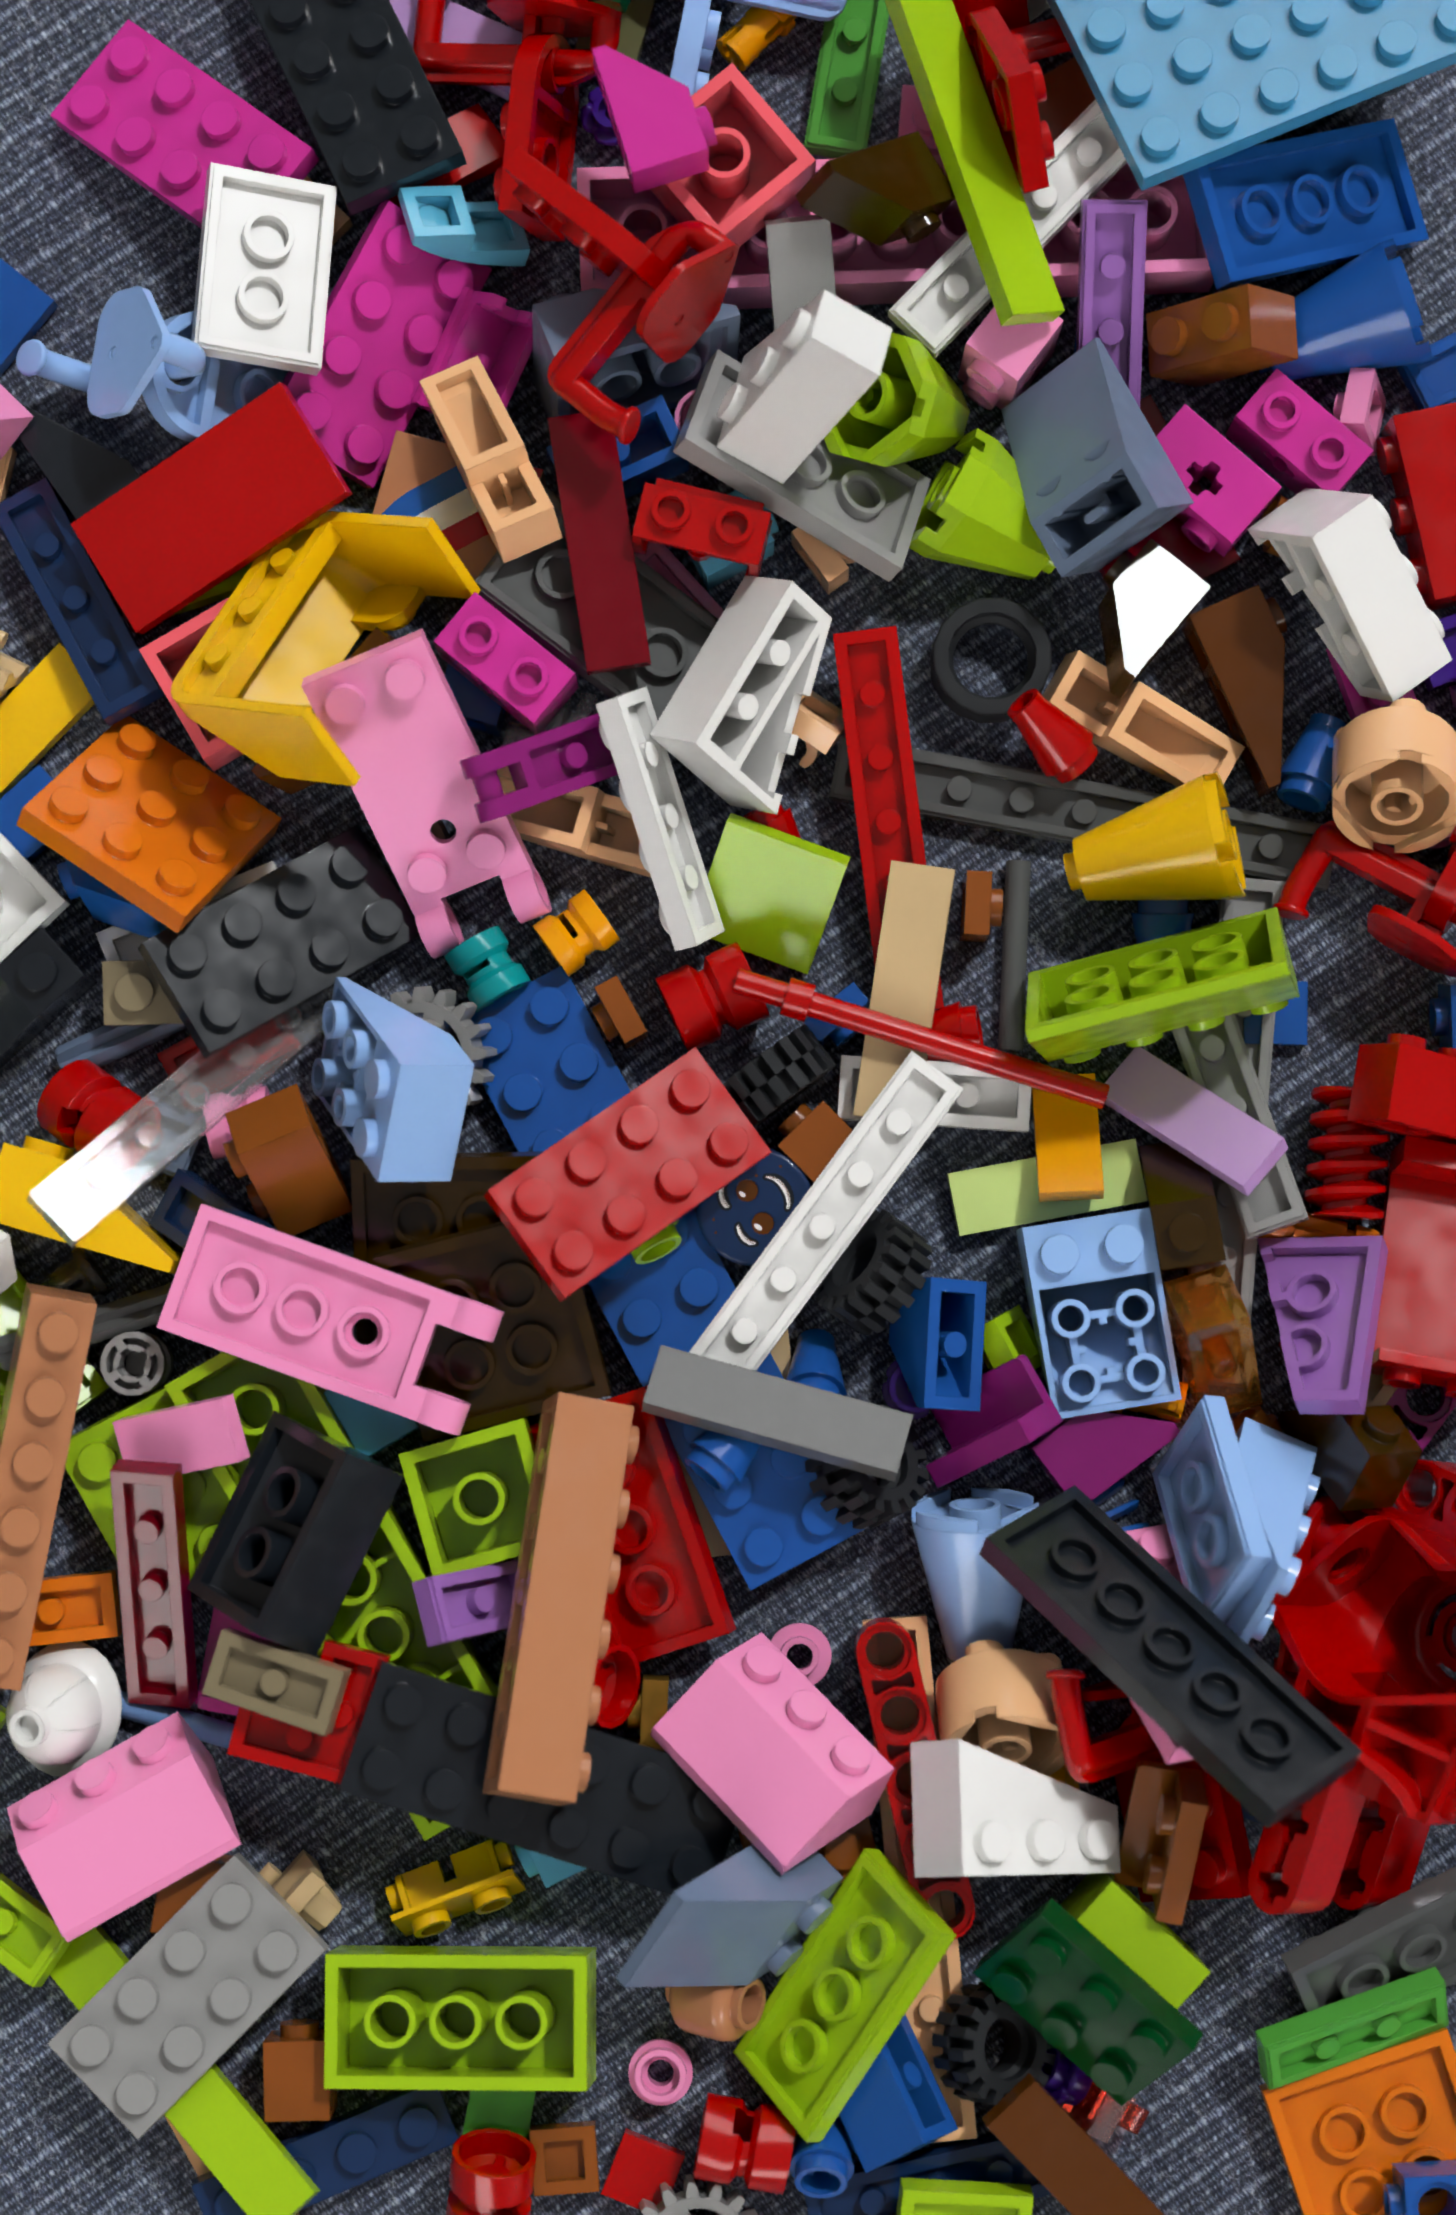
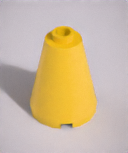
M1218 771L1203 774L1073 838V852L1063 854L1065 872L1071 890L1082 889L1087 901L1234 900L1245 897L1243 889H1246V881L1235 826H1231L1227 810H1221L1222 808L1230 807Z

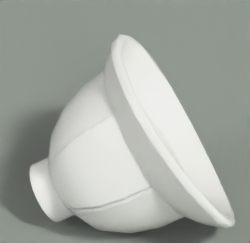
M83 1642L50 1644L35 1653L26 1662L21 1691H11L10 1700L6 1708L8 1734L18 1753L23 1755L37 1769L51 1776L62 1777L88 1760L110 1750L116 1739L122 1714L121 1688L116 1673L106 1657L96 1648Z

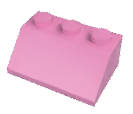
M762 1632L716 1659L657 1722L650 1733V1736L781 1875L870 1816L895 1769Z
M178 1711L7 1807L18 1853L56 1926L67 1942L72 1941L241 1845L214 1758Z

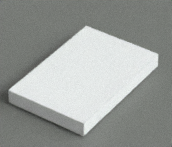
M210 163L206 175L191 340L204 349L207 357L314 376L318 375L322 368L337 195L336 186Z

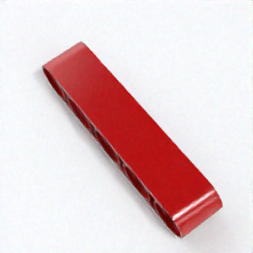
M888 1617L875 1618L866 1622L858 1631L854 1641L855 1656L877 1751L895 1768L886 1785V1790L907 1880L926 1902L934 1893L941 1890L955 1892L962 1898V1907L958 1915L949 1921H944L957 1935L955 1937L957 1939L971 1928L975 1918V1903L969 1877H914V1851L911 1849L913 1837L912 1793L902 1791L896 1784L898 1770L903 1764L911 1761L910 1742L936 1740L915 1646L909 1632L900 1622ZM889 1631L901 1639L902 1653L899 1659L891 1665L879 1666L873 1664L866 1656L867 1643L874 1634ZM895 1696L908 1697L917 1705L915 1721L903 1730L889 1728L881 1720L883 1705Z

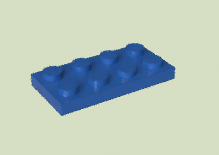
M1394 118L1254 145L1183 174L1216 290L1351 261L1377 243L1392 238L1396 243V251L1414 247L1429 239Z

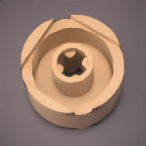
M1412 698L1395 700L1388 707L1377 708L1359 715L1335 733L1332 751V816L1342 834L1355 844L1373 850V842L1394 845V853H1411L1424 850L1439 843L1456 826V731L1444 719L1427 711L1425 705L1419 700Z
M979 1640L969 1644L965 1648V1656L948 1665L936 1680L935 1694L939 1740L960 1739L1043 1775H1052L1065 1765L1053 1708L1051 1680L1046 1678V1672L1053 1669H1062L1061 1659L1052 1653L1004 1649L1001 1643L994 1640Z

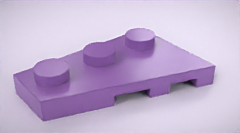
M1383 1235L1258 1238L1259 1249L1269 1282L1267 1284L1270 1298L1275 1309L1281 1335L1279 1338L1292 1396L1299 1414H1365L1388 1248Z

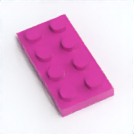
M129 19L50 114L61 129L201 229L206 175L211 162L304 180L320 160L312 147Z
M389 200L379 204L327 299L322 368L317 376L288 371L282 382L288 387L338 471L364 488H374L387 464L396 430L405 431L418 407L411 401L463 287L471 288L474 291H481L492 271L486 265L443 258L413 246L402 209Z

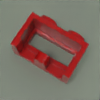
M657 478L655 484L647 482L644 484L632 532L633 550L635 553L646 555L649 542L687 550L689 556L695 561H705L711 556L748 565L745 575L759 577L773 520H771V512L764 511V503Z

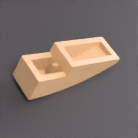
M478 355L420 380L421 388L439 429L503 563L505 564L562 539L554 507L529 461L525 444Z
M1080 650L1065 655L1042 695L1049 702L1093 733L1092 742L1177 787L1203 774L1217 771L1224 785L1245 746L1140 681L1134 682L1119 699L1110 692L1107 667Z
M508 766L498 769L497 773L504 794L516 790ZM586 786L510 814L523 840L651 878L650 873L646 871L640 860V841L631 813L625 808L620 797L605 794L597 787Z

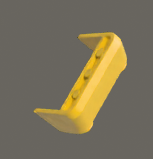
M327 511L254 560L176 675L171 685V695L188 718L276 776L355 787L361 776L313 713L311 704L302 688L303 678L344 661L364 630L373 631L377 627L382 631H394L405 627L413 620L426 596L469 599L474 592L479 594L481 589L433 518Z

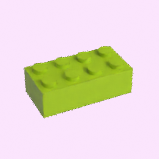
M339 1945L325 1954L324 2089L588 2091L596 2080V1947Z

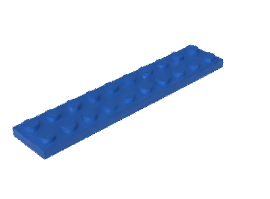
M562 966L495 1000L492 1005L486 1006L478 1013L475 1011L471 1018L474 1025L490 1023L492 1027L486 1035L481 1037L483 1046L497 1048L496 1056L483 1059V1068L489 1070L495 1077L493 1082L482 1084L518 1152L547 1150L631 1092L570 976H567ZM694 1209L681 1217L675 1225L682 1241L672 1252L656 1261L642 1265L636 1264L630 1253L588 1283L642 1387L649 1384L660 1346L664 1345L689 1352L736 1289L717 1252L705 1240L698 1225ZM769 1353L757 1371L784 1379L771 1353ZM664 1418L673 1445L750 1591L865 1530L854 1529L853 1520L844 1525L835 1520L838 1508L826 1512L819 1504L826 1498L823 1490L814 1494L811 1490L809 1483L818 1478L816 1473L806 1472L805 1461L810 1458L768 1446H760L740 1485L732 1484L725 1493L714 1490L703 1482L685 1463V1458L693 1450L690 1442L707 1429Z

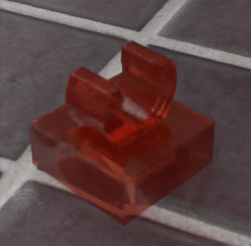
M1093 2080L1088 2093L1079 2104L1071 2106L1064 2103L1063 2108L1090 2136L1106 2144L1117 2125L1138 2135L1150 2113L1146 2108L1136 2104L1134 2097L1121 2106L1108 2093L1101 2090Z

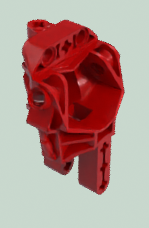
M1418 1459L1393 1507L1340 1512L1329 1495L1321 1496L1315 1503L1311 1504L1306 1513H1302L1311 1518V1524L1299 1552L1296 1555L1293 1554L1294 1557L1302 1560L1298 1576L1287 1597L1276 1593L1271 1602L1276 1605L1272 1622L1280 1634V1648L1278 1658L1274 1657V1670L1361 1749L1362 1753L1352 1770L1268 1829L1265 1826L1263 1827L1249 1871L1248 1887L1253 1902L1265 1913L1271 1915L1313 1913L1322 1911L1332 1900L1339 1907L1348 1910H1362L1378 1906L1411 1888L1430 1826L1456 1824V1679L1447 1675L1439 1667L1443 1663L1446 1667L1456 1672V1601L1449 1603L1440 1611L1434 1622L1433 1635L1429 1636L1431 1621L1438 1607L1449 1596L1456 1595V1463ZM1435 1481L1436 1491L1435 1496L1433 1498L1432 1487Z

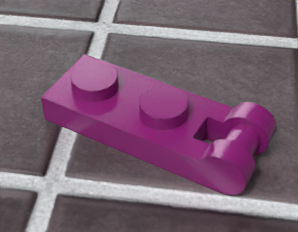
M595 713L460 760L465 780L472 778L480 801L474 804L479 822L484 823L618 775L611 751L605 746L600 736L599 714ZM508 766L516 790L504 794L497 770Z

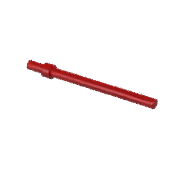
M742 968L738 970L732 993L781 1008L780 1015L802 1022L808 1016L1098 1109H1103L1110 1088L1108 1084L815 992L816 985L791 977L789 983Z

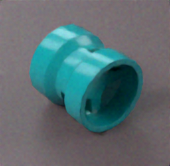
M500 926L491 927L474 935L445 955V959L454 975L462 976L469 986L467 997L470 1002H474L477 1005L476 1013L483 1010L486 1006L492 1005L495 1000L531 982L522 964L513 962L508 955L507 948L509 942Z

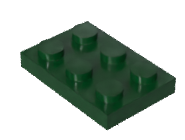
M1053 1898L1048 1900L988 1951L972 1972L993 1990L999 1999L1012 2007L1041 2033L1048 2043L1060 2050L1089 2076L1101 2090L1108 2093L1121 2106L1191 2054L1204 2034Z

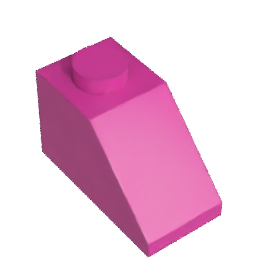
M606 45L593 48L592 54L596 78L634 194L708 171V147L716 145L717 138L707 106L695 108L688 86Z

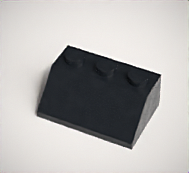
M274 1411L187 1589L257 1636L317 1656L404 1476L368 1455Z

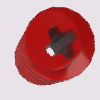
M1320 1086L1311 1090V1098L1328 1106V1109L1312 1113L1309 1116V1123L1312 1126L1326 1131V1135L1311 1138L1307 1141V1148L1310 1151L1325 1157L1324 1160L1308 1164L1305 1167L1306 1175L1323 1183L1322 1186L1303 1192V1199L1306 1202L1321 1208L1319 1212L1309 1215L1350 1220H1378L1384 1218L1385 1211L1368 1204L1367 1197L1386 1192L1387 1186L1369 1178V1172L1388 1167L1389 1160L1371 1153V1146L1389 1142L1390 1134L1374 1127L1347 1121L1353 1087Z

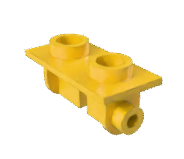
M493 1839L450 1855L457 1878L447 1882L438 1860L395 1876V1883L386 1886L385 1892L393 1911L402 1908L404 1910L390 1915L391 1921L406 1937L414 1934L416 1938H425L445 1931L452 1925L451 1919L474 1910L476 1914H488L508 1906L512 1902V1895L526 1890L525 1884L512 1868L505 1871V1868L515 1865L509 1844L505 1842L495 1844Z

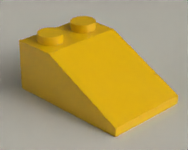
M27 1135L25 1136L22 1148L3 1143L0 1153V1224L167 1273H176L182 1254L89 1167L72 1163L75 1150Z

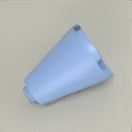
M987 1487L971 1488V1497L951 1501V1489L923 1495L921 1499L915 1502L917 1505L911 1509L910 1518L947 1657L953 1661L964 1657L965 1648L979 1640H994L1001 1643L1004 1649H1012L1023 1595L980 1555V1551L987 1536L1039 1506V1502L1034 1504V1497L1028 1493Z

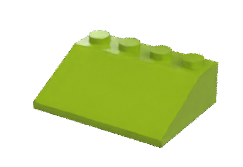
M1278 908L1266 909L1029 972L1025 1032L1029 1044L1047 1062L1064 1059V1062L1067 1064H1076L1097 1057L1101 1053V1049L1121 1043H1126V1046L1130 1048L1142 1047L1160 1040L1163 1037V1032L1188 1026L1190 1031H1204L1221 1025L1226 1020L1225 1016L1247 1010H1250L1254 1015H1264L1285 1008L1289 1004V999L1300 997Z

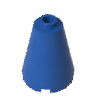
M1393 238L1377 243L1295 297L1298 359L1259 370L1260 374L1271 370L1274 372L1276 369H1279L1290 380L1349 373L1350 368L1382 369L1420 364L1432 359L1429 341L1416 345L1417 342L1424 340L1419 327L1424 324L1401 256L1396 257V243Z

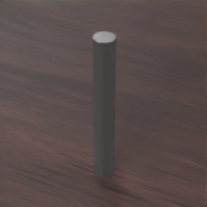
M1007 860L1005 869L998 1050L1007 1052H1022L1024 1043L1031 862L1025 860Z

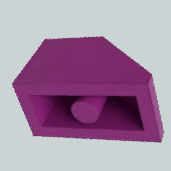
M1102 1412L1064 1418L1061 1423L1038 1437L1027 1448L1061 1493L1075 1485L1089 1499L1093 1500L1176 1438L1180 1430L1174 1422Z

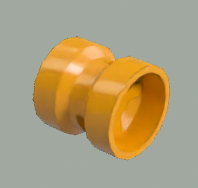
M585 889L568 900L565 911L557 916L547 915L532 926L568 977L584 966L586 956L593 951H606L620 941L619 936ZM573 931L577 935L575 938L570 935Z

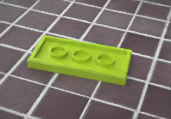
M863 1849L830 1901L834 1906L832 1912L819 1927L807 1936L802 1944L804 1948L802 1954L783 1973L767 1998L761 2019L753 2029L748 2030L733 2051L734 2055L805 2142H821L957 1936L879 1849Z

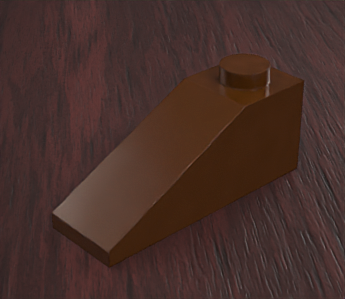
M1258 584L1189 615L1181 629L1232 739L1245 746L1240 757L1259 798L1272 793L1281 784L1285 640L1282 633L1287 631V625L1276 600L1273 597L1265 599Z

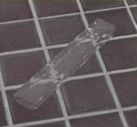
M334 987L207 1059L203 1057L200 1051L197 1052L29 1193L27 1201L72 1248L226 1117L225 1113L236 1109L324 1034L322 1029V1011L326 1001L332 1000Z

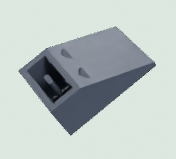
M1100 338L1091 340L1001 409L1030 523L1061 578L1101 570L1122 555L1124 551L1129 550L1194 503Z

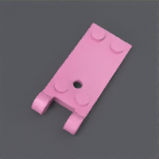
M423 629L414 631L303 678L302 688L316 717L361 776L355 787L351 786L411 908L422 942L433 959L446 955L464 942L460 924L446 896L498 875L502 880L509 905L521 924L552 912L546 887L531 860L511 815L509 814L484 823L479 822L474 804L480 801L472 778L465 780L459 761L481 752ZM438 820H448L453 823L456 832L449 839H439L432 833L431 826Z
M200 1204L156 1328L389 1411L431 1428L460 1436L471 1404L454 1396L416 1384L438 1324L493 1343L504 1311L207 1204ZM361 1319H369L377 1326V1337L368 1345L359 1343L353 1334L355 1324Z

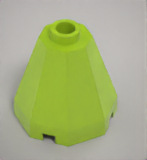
M891 333L880 376L825 436L824 440L829 453L881 467H889L945 452L963 438L970 410L961 389L919 340Z
M979 428L965 434L955 447L956 450L965 454L957 466L946 460L927 490L915 527L916 531L913 534L909 548L925 558L1026 580L1036 578L1041 570L1047 574L1052 573L1056 567L1030 523L1015 460L1000 441Z

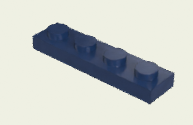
M45 477L0 502V526L103 720L111 726L162 698L165 694L139 651L141 648L104 579L71 527L72 520L53 485Z
M399 2090L280 2142L320 2189V2192L302 2208L304 2209L448 2147L457 2141L459 2135L441 2090ZM211 2171L192 2179L191 2186L203 2215H246Z
M993 2133L979 2136L977 2139H967L918 2150L868 2173H865L862 2164L854 2165V2174L847 2182L845 2191L835 2197L814 2198L804 2194L809 2215H896L900 2177L1030 2184L1034 2199L1052 2195Z

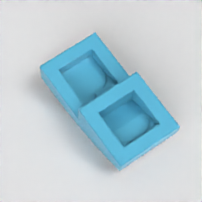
M461 185L399 188L397 196L413 246L443 258L465 263L490 266H525L530 247L524 228L498 211L496 201L466 202Z

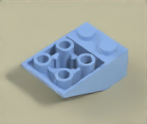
M336 977L332 1000L326 1001L322 1011V1029L325 1038L321 1058L315 1059L311 1071V1083L314 1094L319 1096L332 1115L334 1123L341 1128L354 1147L356 1155L363 1160L377 1182L451 1181L475 1066L451 1034L346 977Z
M1150 1207L1023 1227L1016 1230L1026 1295L1047 1393L1061 1418L1182 1400Z
M1245 1417L1236 1433V1437L1272 1554L1271 1561L1226 1623L1237 1636L1248 1644L1251 1638L1258 1641L1263 1640L1276 1609V1605L1271 1603L1276 1593L1287 1597L1296 1581L1302 1560L1294 1557L1293 1554L1296 1555L1299 1552L1311 1524V1518L1302 1513H1306L1309 1510L1319 1488L1321 1478L1312 1474L1317 1447Z

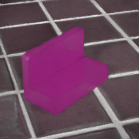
M1021 1354L982 1374L980 1412L931 1409L952 1449L927 1464L926 1468L937 1488H940L1031 1443L1063 1421L1026 1355Z

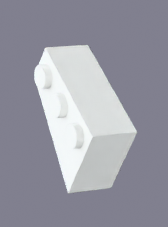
M823 290L803 308H797L786 322L744 355L737 380L727 391L718 409L717 417L723 420L724 423L716 448L783 484L880 376L892 328L830 292Z
M1305 488L1247 530L1258 546L1266 540L1271 542L1290 570V573L1281 579L1292 596L1303 590L1324 621L1322 625L1315 629L1359 695L1394 702L1452 661L1443 641L1445 636L1443 625L1435 613L1427 608L1416 586L1418 583L1416 569L1409 559L1400 553L1390 532L1392 527L1390 516L1384 506L1372 494Z
M745 575L651 731L650 736L730 806L777 815L782 795L775 793L785 755L794 756L799 736L792 734L802 696H811L832 617L792 580Z
M960 1739L910 1742L915 1878L1120 1873L1117 1805Z

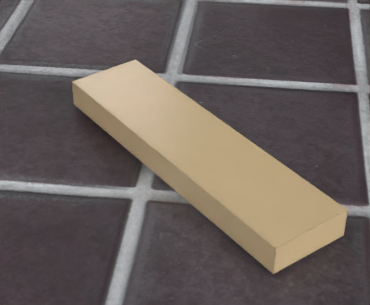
M891 860L869 1009L932 1029L955 869ZM865 1035L853 1115L864 1116L911 1051L925 1061L928 1059V1054Z

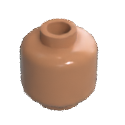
M758 1978L748 1986L665 1987V1996L669 2003L672 2018L680 2029L686 2033L727 2042L737 2040L757 2025L765 2008L766 1989L763 1982Z

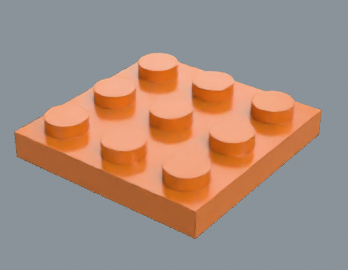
M128 716L113 724L22 808L16 825L178 934L275 835L282 818L158 736L146 726Z
M1446 2027L1276 2089L1269 2090L1266 2083L1259 2085L1302 2215H1385L1383 2187L1384 2184L1393 2183L1392 2163L1456 2160V2053ZM1433 2188L1426 2191L1418 2204L1419 2214L1435 2215L1439 2213L1446 2205L1447 2190Z

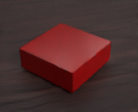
M625 2128L602 2186L601 2194L641 2210L639 2202L643 2198L658 2205L663 2201L659 2184L666 2182L673 2189L685 2158V2151Z

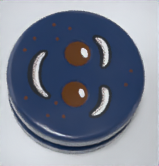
M770 1148L772 1152L765 1159L696 1207L698 1225L705 1240L718 1254L734 1263L753 1266L813 1185L807 1179L805 1173L789 1157L778 1150Z

